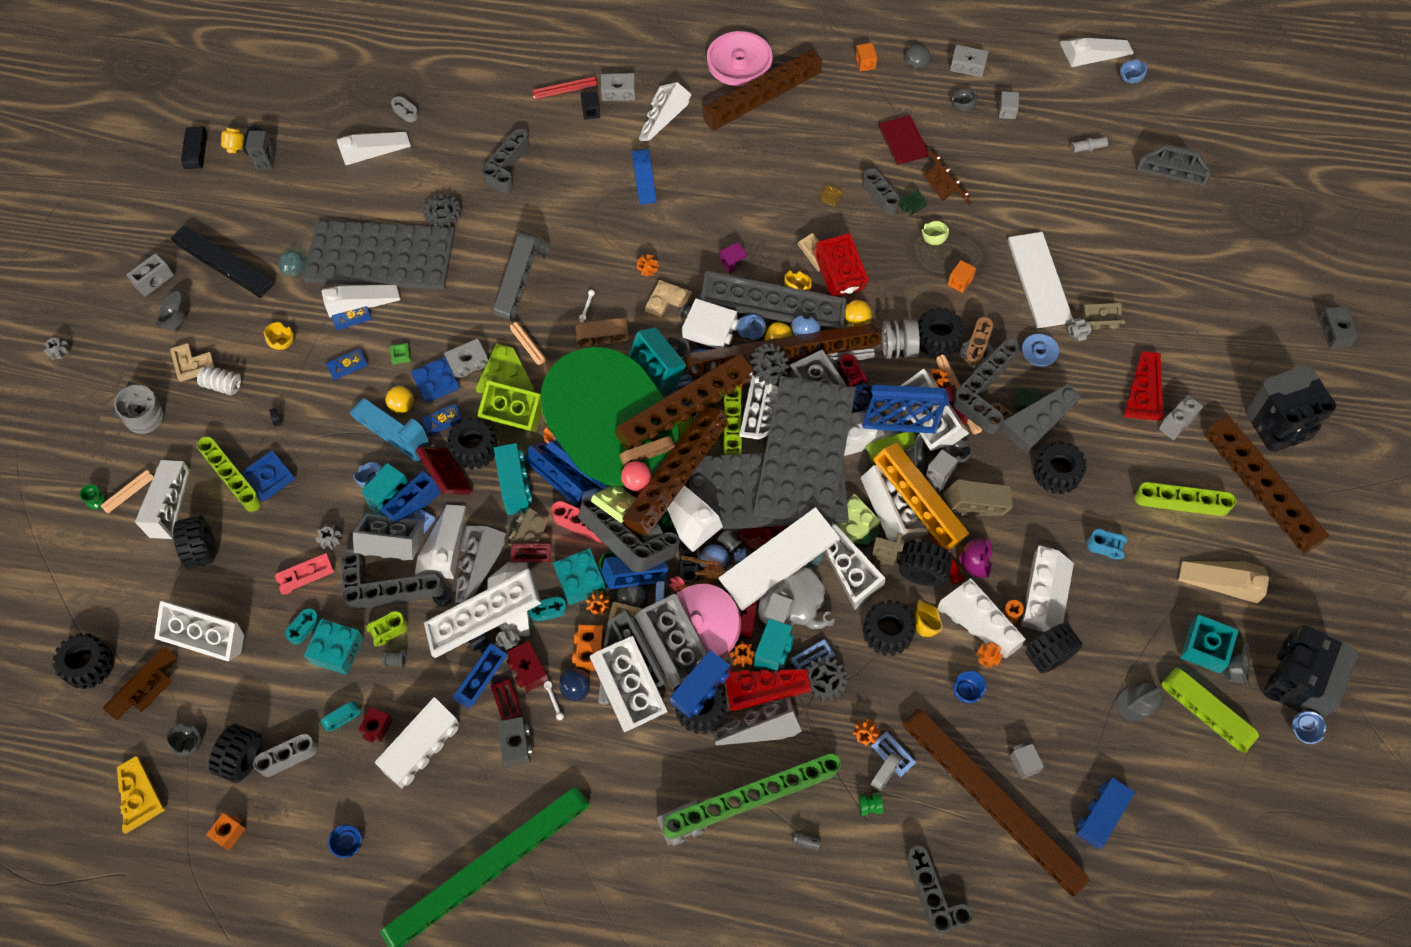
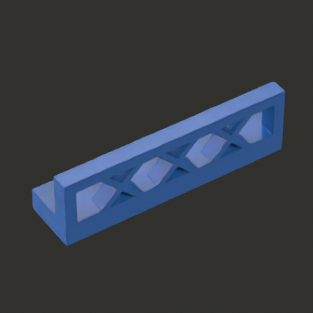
M545 441L530 445L524 457L525 462L574 506L581 505L582 496L585 491L597 488L585 476L547 449L546 446L548 444Z

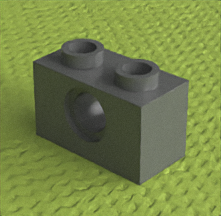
M249 131L245 147L255 169H273L276 153L267 132Z
M1347 306L1325 308L1318 319L1329 349L1351 347L1358 338V331L1354 327L1352 315L1349 313Z
M523 717L498 721L502 761L505 768L531 763L530 756H533L532 744L528 743L527 736H530L529 723H525ZM520 738L521 742L519 745H511L513 739Z

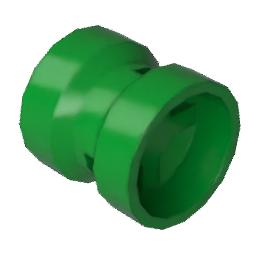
M92 484L84 486L79 493L81 500L92 510L102 508L101 504L106 501V496L103 492Z
M875 792L871 796L858 794L861 816H868L872 812L876 815L883 814V802L880 792Z

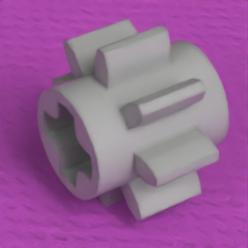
M1081 317L1072 319L1073 323L1068 326L1070 337L1075 340L1078 339V341L1086 340V336L1091 333L1090 323L1087 320L1085 321V319H1081Z
M61 337L50 338L44 343L47 348L44 352L52 360L56 358L63 359L69 353L66 349L69 345Z
M324 525L321 530H317L319 537L315 539L318 543H321L322 549L328 547L333 550V547L337 544L340 545L338 538L342 535L334 525L332 527Z
M503 630L497 634L495 639L497 643L494 645L507 654V651L519 646L518 642L521 639L517 632Z

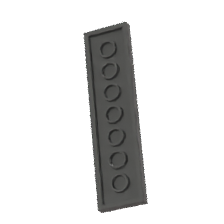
M709 271L704 273L700 297L702 301L737 311L738 313H756L763 318L792 323L798 316H803L805 319H809L812 316L819 322L820 328L825 330L843 328L846 298Z

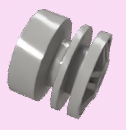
M903 319L901 328H899L897 320H893L892 324H890L889 320L883 321L881 347L885 359H891L892 353L893 357L898 359L900 350H902L904 358L918 357L919 328L916 319Z
M131 385L121 390L115 398V411L130 431L137 434L150 433L163 422V407L148 387Z

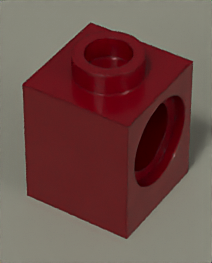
M369 707L358 730L363 735L362 738L371 743H374L375 740L382 742L392 722V718L387 713ZM374 723H379L376 730H370Z

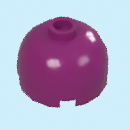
M978 538L971 540L965 545L964 552H960V563H963L964 569L973 577H990L992 562H990L992 545L990 539Z

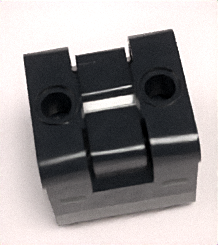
M1302 366L1265 379L1245 413L1265 444V447L1275 452L1313 439L1321 428L1320 422L1327 420L1336 409V402L1315 371L1308 366Z
M1301 625L1283 640L1277 658L1280 660L1279 665L1273 674L1269 676L1263 695L1297 712L1313 710L1324 718L1340 707L1359 653L1356 649L1310 626Z

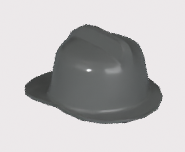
M174 291L170 293L162 302L155 323L157 327L164 326L174 332L179 331L186 317L185 312L180 306L182 298L180 292Z
M918 434L915 446L906 449L904 452L925 477L928 469L927 461L924 454L923 438Z
M1245 641L1242 653L1231 656L1229 665L1224 670V676L1228 682L1247 684V687L1250 688V648L1248 642Z
M1148 682L1138 683L1124 690L1116 700L1118 713L1129 721L1143 720L1158 712L1164 704L1161 688Z

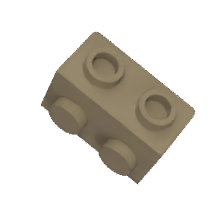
M1121 303L1083 305V316L1085 321L1087 320L1090 323L1091 330L1102 329L1101 326H1108V329H1119L1120 325L1125 324V320H1122Z
M531 508L523 512L520 511L515 520L517 522L515 528H512L507 538H509L507 545L511 546V541H539L549 519Z
M898 533L896 542L876 537L871 560L881 565L889 564L894 566L895 560H900L905 542L901 540L902 533Z

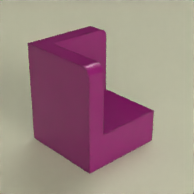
M739 242L720 251V262L729 274L735 271V262L747 257V253Z

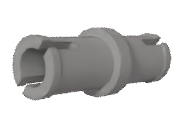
M1104 136L1072 142L1071 150L1073 153L1081 151L1091 152L1093 149L1107 147L1108 139Z

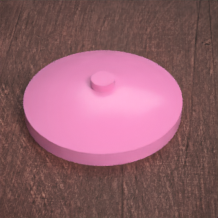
M744 31L729 32L715 39L709 46L707 66L711 74L719 81L728 85L744 86L770 71L773 57L772 50L769 44L756 34Z
M696 584L678 592L676 596L706 652L708 653L711 650L720 658L726 656L736 644L741 630V615L734 599L723 589L710 584Z

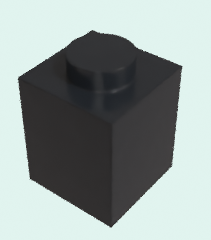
M597 91L580 93L584 120L600 118Z

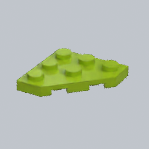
M496 343L476 386V391L483 394L486 382L489 380L535 393L534 387L514 348Z

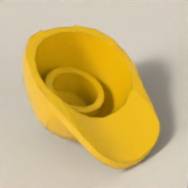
M919 599L913 616L916 620V632L922 637H932L940 633L943 627L938 609Z

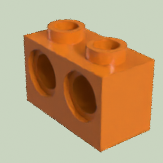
M578 625V632H574V644H577V650L573 651L572 663L576 664V668L583 669L584 671H596L591 659L584 661L582 658L587 654L592 655L603 649V626ZM588 635H592L594 637L591 641L584 640V638Z

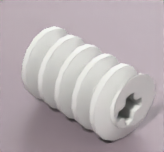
M211 365L207 368L203 366L198 373L197 382L200 387H206L207 389L226 393L227 395H234L240 388L241 375L224 369L221 371L220 368H214Z

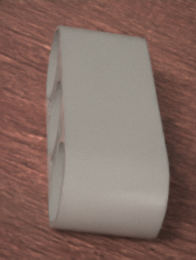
M301 734L260 753L255 757L253 766L261 775L270 777L311 758L316 754L318 745L309 735ZM310 742L309 747L305 750H302V746L305 743ZM289 751V756L286 759H282L283 754ZM266 761H270L269 766L262 769V765Z

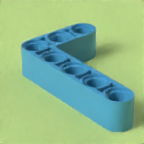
M364 398L349 411L358 422L416 462L421 460L416 453V449L419 446L431 447L423 427L414 419H410L404 426Z

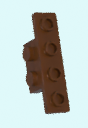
M929 150L928 153L936 164L923 174L925 179L942 201L955 191H958L966 203L970 205L971 201L968 199L971 197L965 188L961 190L959 187L961 185L960 181L956 176L951 177L952 171L946 164L944 166L941 164L943 159L937 152L934 154Z
M162 646L103 706V710L116 720L132 705L142 713L172 682L163 673L174 663L177 656L165 646Z

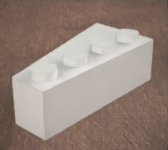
M161 460L156 469L154 478L135 520V523L149 538H173L174 523L178 519L190 472L184 461Z
M833 522L832 529L839 536L840 540L826 549L824 553L855 610L885 585V577Z
M971 578L943 598L937 609L941 613L947 614L952 618V621L968 629L970 634L979 637L984 641V644L987 645L988 642H992L1001 648L1000 654L1005 659L1021 648L1025 641L1023 635Z

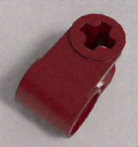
M851 354L841 356L838 372L846 386L854 387L861 383L867 384L866 375L861 370L856 358Z

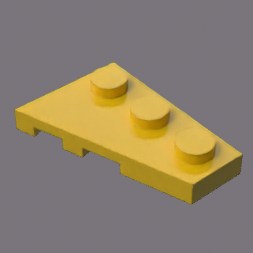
M138 756L117 767L118 787L122 803L120 809L121 814H123L122 832L127 834L165 811V808Z

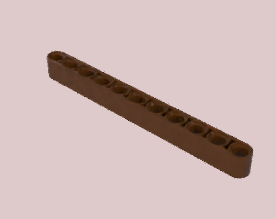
M868 323L693 352L684 357V362L688 374L697 377L705 375L740 353L749 365L754 367L750 363V360L754 359L751 354L756 352V348L764 344H773L774 348L779 346V352H785L783 357L788 358V361L803 359L820 350H823L828 355L874 347L880 344L881 334L874 324Z
M916 709L902 723L906 731L1068 894L1075 897L1090 882L1087 874L922 710Z

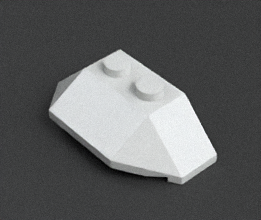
M752 375L740 437L761 439L769 436L778 387L775 384L765 385V381L760 383L759 376L754 377Z
M867 410L851 414L844 456L865 451L866 445L870 442L897 435L898 431L863 429L862 424ZM877 415L872 418L869 423H875L880 420L879 416ZM890 420L886 422L887 424H893Z
M507 562L488 578V589L528 569V562ZM526 611L500 624L498 627L502 630L517 632L519 637L530 636L529 612Z

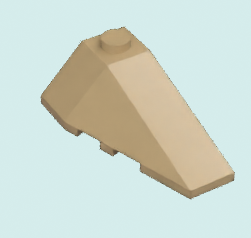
M1182 561L1178 580L1258 604L1266 596L1269 576L1265 567L1246 561Z

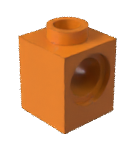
M873 43L857 45L855 58L859 71L876 69L877 55Z
M960 260L950 274L948 286L964 293L974 278L976 268Z
M222 813L206 836L230 851L246 828L240 825L242 820L234 814L228 817ZM231 825L230 832L224 835V829Z

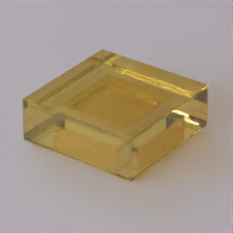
M827 185L820 196V201L836 207L843 196V191Z

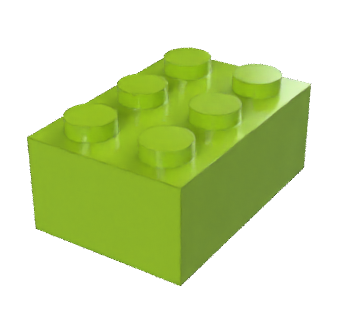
M487 380L477 417L536 433L542 413L541 394Z

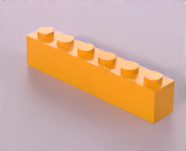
M898 443L884 448L873 459L942 548L949 550L970 534Z

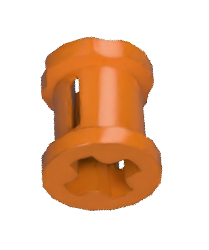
M1011 600L1007 602L1003 614L1014 624L1018 622L1024 607L1019 601Z

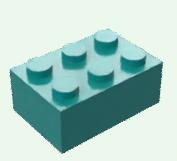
M656 327L637 332L628 357L643 368L661 394L673 392L686 367L685 362Z
M517 443L494 447L501 495L507 515L517 514L520 511L523 512L530 508L529 504L533 503L523 452L518 450Z

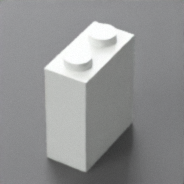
M695 299L682 327L683 338L716 349L726 347V345L731 343L732 331L736 330L739 324L737 311Z

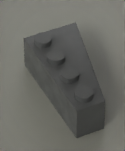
M1066 384L1004 420L999 430L1027 454L1078 403L1082 396Z

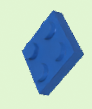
M445 357L411 371L425 403L460 389Z
M273 451L240 472L263 502L295 480L294 476Z

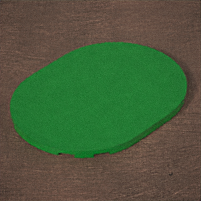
M601 347L579 349L559 359L547 373L540 396L541 411L545 423L575 466L589 478L614 487L625 486L621 480V472L624 466L619 455L625 452L626 449L615 435L617 426L664 399V396L637 362L623 353ZM667 411L668 414L675 415L673 411ZM651 420L653 424H659L657 420ZM677 423L670 431L666 432L664 430L659 433V437L653 441L671 437L674 445L678 443ZM640 429L635 430L638 434H644ZM648 440V441L644 442V444H647V443H650V442H653V441ZM672 450L640 462L647 465L653 477Z

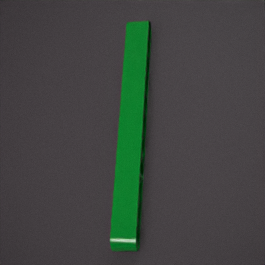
M576 786L385 926L380 931V935L387 946L403 947L584 812L591 803L581 789Z

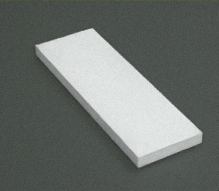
M1043 232L1008 237L1007 241L1036 327L1043 328L1072 323L1073 317Z
M815 507L720 576L719 580L743 611L839 541L840 538Z
M528 568L424 622L431 656L436 658L541 604L532 571Z

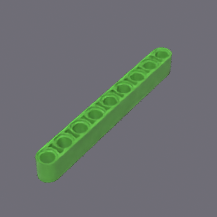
M827 754L672 813L665 819L662 828L663 833L670 839L678 838L831 779L840 769L841 761L835 754ZM825 763L832 764L834 770L828 769ZM806 770L813 771L815 777L808 776ZM791 777L795 779L796 784H790L787 781V778ZM767 785H774L777 788V792L770 791ZM748 793H756L758 799H751ZM733 799L737 801L738 807H732L728 800ZM715 807L719 814H711L708 808ZM691 814L696 815L699 821L691 822L688 816ZM675 822L679 829L671 830L668 827V823Z

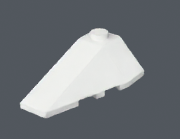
M1073 38L1060 41V45L1071 67L1133 54L1128 40Z
M678 82L660 86L651 102L653 108L647 114L649 120L643 125L639 141L651 140L689 104V98L692 94Z
M406 132L360 133L337 138L345 165L411 147Z
M340 284L321 290L329 318L332 317L331 315L364 306L371 308L400 300L397 285Z
M683 486L667 508L680 540L692 552L723 527L719 516L686 486Z
M445 506L418 555L415 576L435 574L439 578L454 579L466 506Z

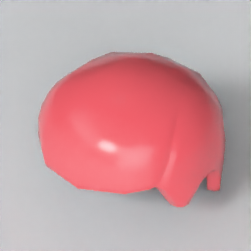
M639 461L626 464L621 472L622 483L626 488L633 491L644 489L652 478L651 471L647 465Z

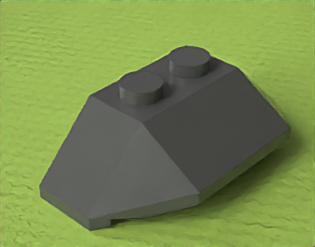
M1167 144L1142 156L1137 166V171L1203 186L1206 185L1211 174L1200 152Z
M625 610L608 620L603 648L633 636L656 688L666 683L664 672L635 618Z

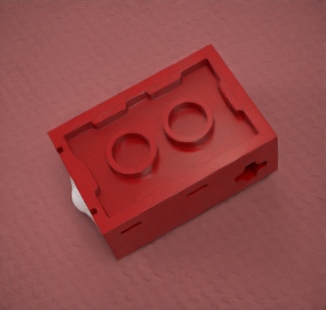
M850 233L816 243L813 253L831 296L839 297L865 289L869 279Z

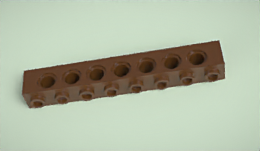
M811 49L704 106L705 123L714 131L821 73L822 58Z
M740 353L617 426L615 435L626 451L644 445V442L648 440L653 441L659 437V433L664 430L668 432L673 429L677 422H685L691 417L692 413L703 411L707 404H714L722 398V395L726 393L729 395L734 392L740 384L744 386L749 383L754 370ZM713 383L719 384L720 387H715ZM698 392H702L705 396H700ZM686 401L690 406H686L682 402ZM667 411H673L675 415H670ZM651 420H657L659 424H653ZM640 429L644 434H638L635 430Z
M706 407L697 415L622 519L631 532L647 536L650 534L728 425L722 409Z
M1229 415L1209 426L1205 432L1207 440L1216 447L1220 456L1225 458L1230 464L1231 469L1239 475L1244 485L1254 493L1258 502L1263 504L1268 510L1269 515L1281 526L1282 531L1292 539L1296 548L1301 550L1303 554H1306L1321 545L1330 536Z

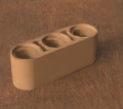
M622 318L579 323L575 326L577 345L581 347L622 343L629 339L628 322Z

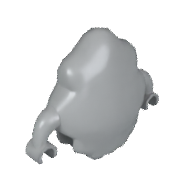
M810 567L800 568L758 599L759 607L757 614L759 620L765 624L769 620L768 617H765V613L772 593L778 594L779 591L790 594V599L795 600L787 625L793 626L798 624L807 626L810 629H821L826 626H832L835 623V618L831 621L826 620L831 615L829 611L824 613L823 620L816 619L817 610L824 605L825 586Z

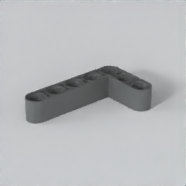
M523 231L518 234L493 309L495 316L510 321L514 319L534 257L546 258L549 252V243L540 237Z
M1013 339L1005 340L959 387L953 399L955 409L989 434L998 432L1003 422V415L982 399L980 395L1014 361L1019 350V344Z
M592 497L583 498L578 518L634 572H644L675 556L680 542L679 536L675 533L667 532L642 543L622 523L591 502Z
M354 549L346 550L342 554V597L352 609L357 610L431 599L432 597L441 596L444 592V585L435 574L365 584V567L361 556L358 553H354ZM353 577H357L356 580L350 582ZM437 583L434 588H429L432 584ZM417 586L414 591H410L412 587ZM397 589L396 593L390 594L392 590ZM377 592L376 596L370 597L371 594ZM357 595L356 599L351 600L353 596Z

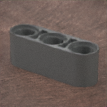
M874 168L867 169L864 173L863 188L885 214L894 215L898 211L899 195L878 170Z

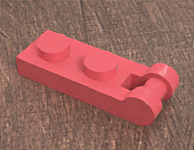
M325 553L281 571L275 575V578L280 583L279 590L281 594L285 595L298 587L334 573L329 556ZM292 577L293 580L288 582V578Z

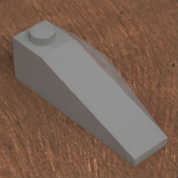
M466 526L460 551H463V561H459L458 568H461L462 571L461 576L457 579L456 603H462L474 596L499 556L505 543L506 533L487 526Z
M788 697L764 703V706L757 710L751 708L742 719H733L714 730L713 733L716 745L780 740L794 737L802 732L792 699Z

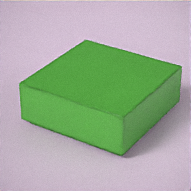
M408 343L390 346L392 364L411 362Z

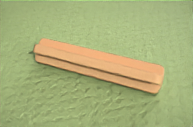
M518 322L511 324V331L538 365L546 361L545 356Z
M145 470L103 502L101 507L105 512L110 513L154 478L148 470Z

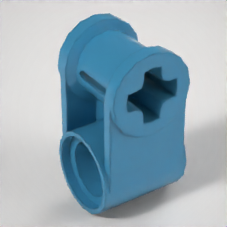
M1097 529L1087 539L1086 546L1093 553L1102 554L1112 559H1123L1125 556L1123 552L1124 545L1128 539L1122 534Z

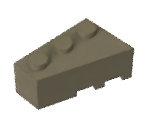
M958 479L940 495L953 513H960L961 516H967V513L979 512V516L1004 515L1013 508L1010 486H1004L1000 483L988 484L983 481L973 482L967 481V479Z

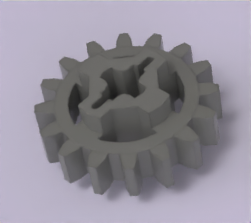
M440 194L438 198L434 195L433 200L428 199V204H424V209L422 210L425 221L429 223V226L434 224L435 227L441 226L442 228L445 225L451 227V223L456 224V219H460V213H462L459 201H456L455 197L450 198L449 194L445 197Z
M764 344L756 348V352L751 354L754 359L750 360V363L753 364L754 367L752 369L756 372L754 377L759 376L760 383L765 381V385H774L780 381V376L788 374L785 369L789 368L785 364L788 358L783 357L784 351L779 352V346L774 348L773 344Z
M818 657L817 663L811 661V668H805L808 671L812 692L807 694L813 693V700L820 697L822 703L825 698L832 702L833 696L837 699L840 697L838 691H845L842 685H846L848 682L843 679L847 672H841L843 665L837 667L836 659L831 663L829 662V657H826L825 661ZM827 667L833 669L835 672L828 670ZM817 669L818 675L811 678L812 673ZM822 676H825L826 679L829 678L827 684H825V681H820ZM838 681V686L832 690V683ZM815 687L822 689L823 692L818 691Z

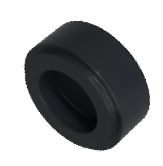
M277 408L269 409L273 426H281Z
M444 586L443 594L439 597H432L436 605L446 606L452 601L453 595L451 590Z

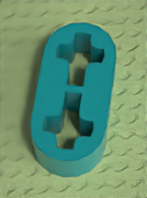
M553 597L540 600L541 604L528 610L532 620L544 621L563 616L567 611V605L563 598ZM557 603L561 606L559 611H556L554 608ZM536 608H540V610H542L540 611V615H536Z
M305 609L296 617L285 632L286 638L290 643L300 644L308 637L319 623L318 614L313 609ZM307 616H309V617L312 616L313 620H312V621H309V620L307 621L305 618H306ZM298 632L300 635L298 637H293L292 633Z
M349 702L325 716L321 720V724L326 732H331L356 718L361 713V709L357 702Z

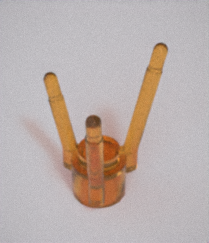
M682 555L680 558L683 560L707 565L704 571L695 572L696 575H704L707 579L678 586L676 590H682L696 584L715 583V580H719V577L724 574L723 565L715 564V561H706Z

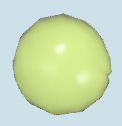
M941 221L926 223L924 228L921 229L925 242L930 245L942 244L949 235V228Z

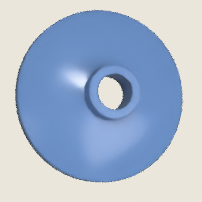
M1033 334L1023 342L1022 354L1033 365L1048 366L1057 360L1059 347L1051 337L1044 334Z

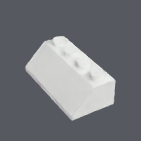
M922 369L900 385L939 388L932 375L925 369ZM950 403L944 407L936 434L920 433L931 451L953 445L969 434ZM914 404L909 408L914 411L921 407V405ZM932 405L928 410L933 412L938 406ZM924 410L916 415V417L920 420L928 415V413ZM911 418L912 422L915 423L916 420ZM932 418L927 422L923 423L922 425L926 427H932Z
M874 465L861 477L864 488L881 521L880 523L888 540L896 542L899 532L902 533L901 540H904V543L930 533L877 465Z
M1038 546L1034 554L1020 624L1021 627L1046 632L1056 625L1063 624L1074 563L1059 550Z
M165 600L160 601L155 639L225 661H230L241 654L244 634L236 622Z
M633 636L597 651L590 656L624 732L667 712Z
M434 697L374 763L402 789L413 781L414 775L419 769L426 767L429 763V758L442 749L444 741L457 732L460 724Z

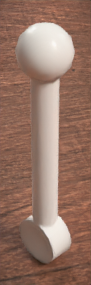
M592 289L588 291L589 296L583 314L579 316L581 322L587 320L586 314L592 296L595 295V291Z
M546 681L544 688L549 692L557 713L556 719L562 720L564 714L560 712L552 691V683Z

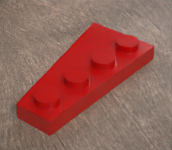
M1141 352L1124 418L1157 421L1163 419L1161 353Z
M807 669L761 670V672H750L749 670L731 672L730 670V676L726 680L729 705L732 711L812 692Z

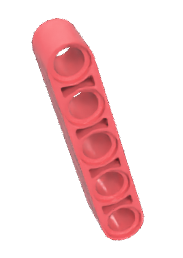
M561 501L552 505L551 513L556 524L605 545L582 521L574 523L576 519H579L580 509ZM558 512H565L563 515H557Z

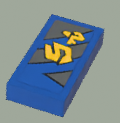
M367 306L331 315L336 331L371 320Z
M360 349L325 363L333 380L368 366Z
M456 404L421 418L428 436L447 429L455 423H461L460 420H462Z

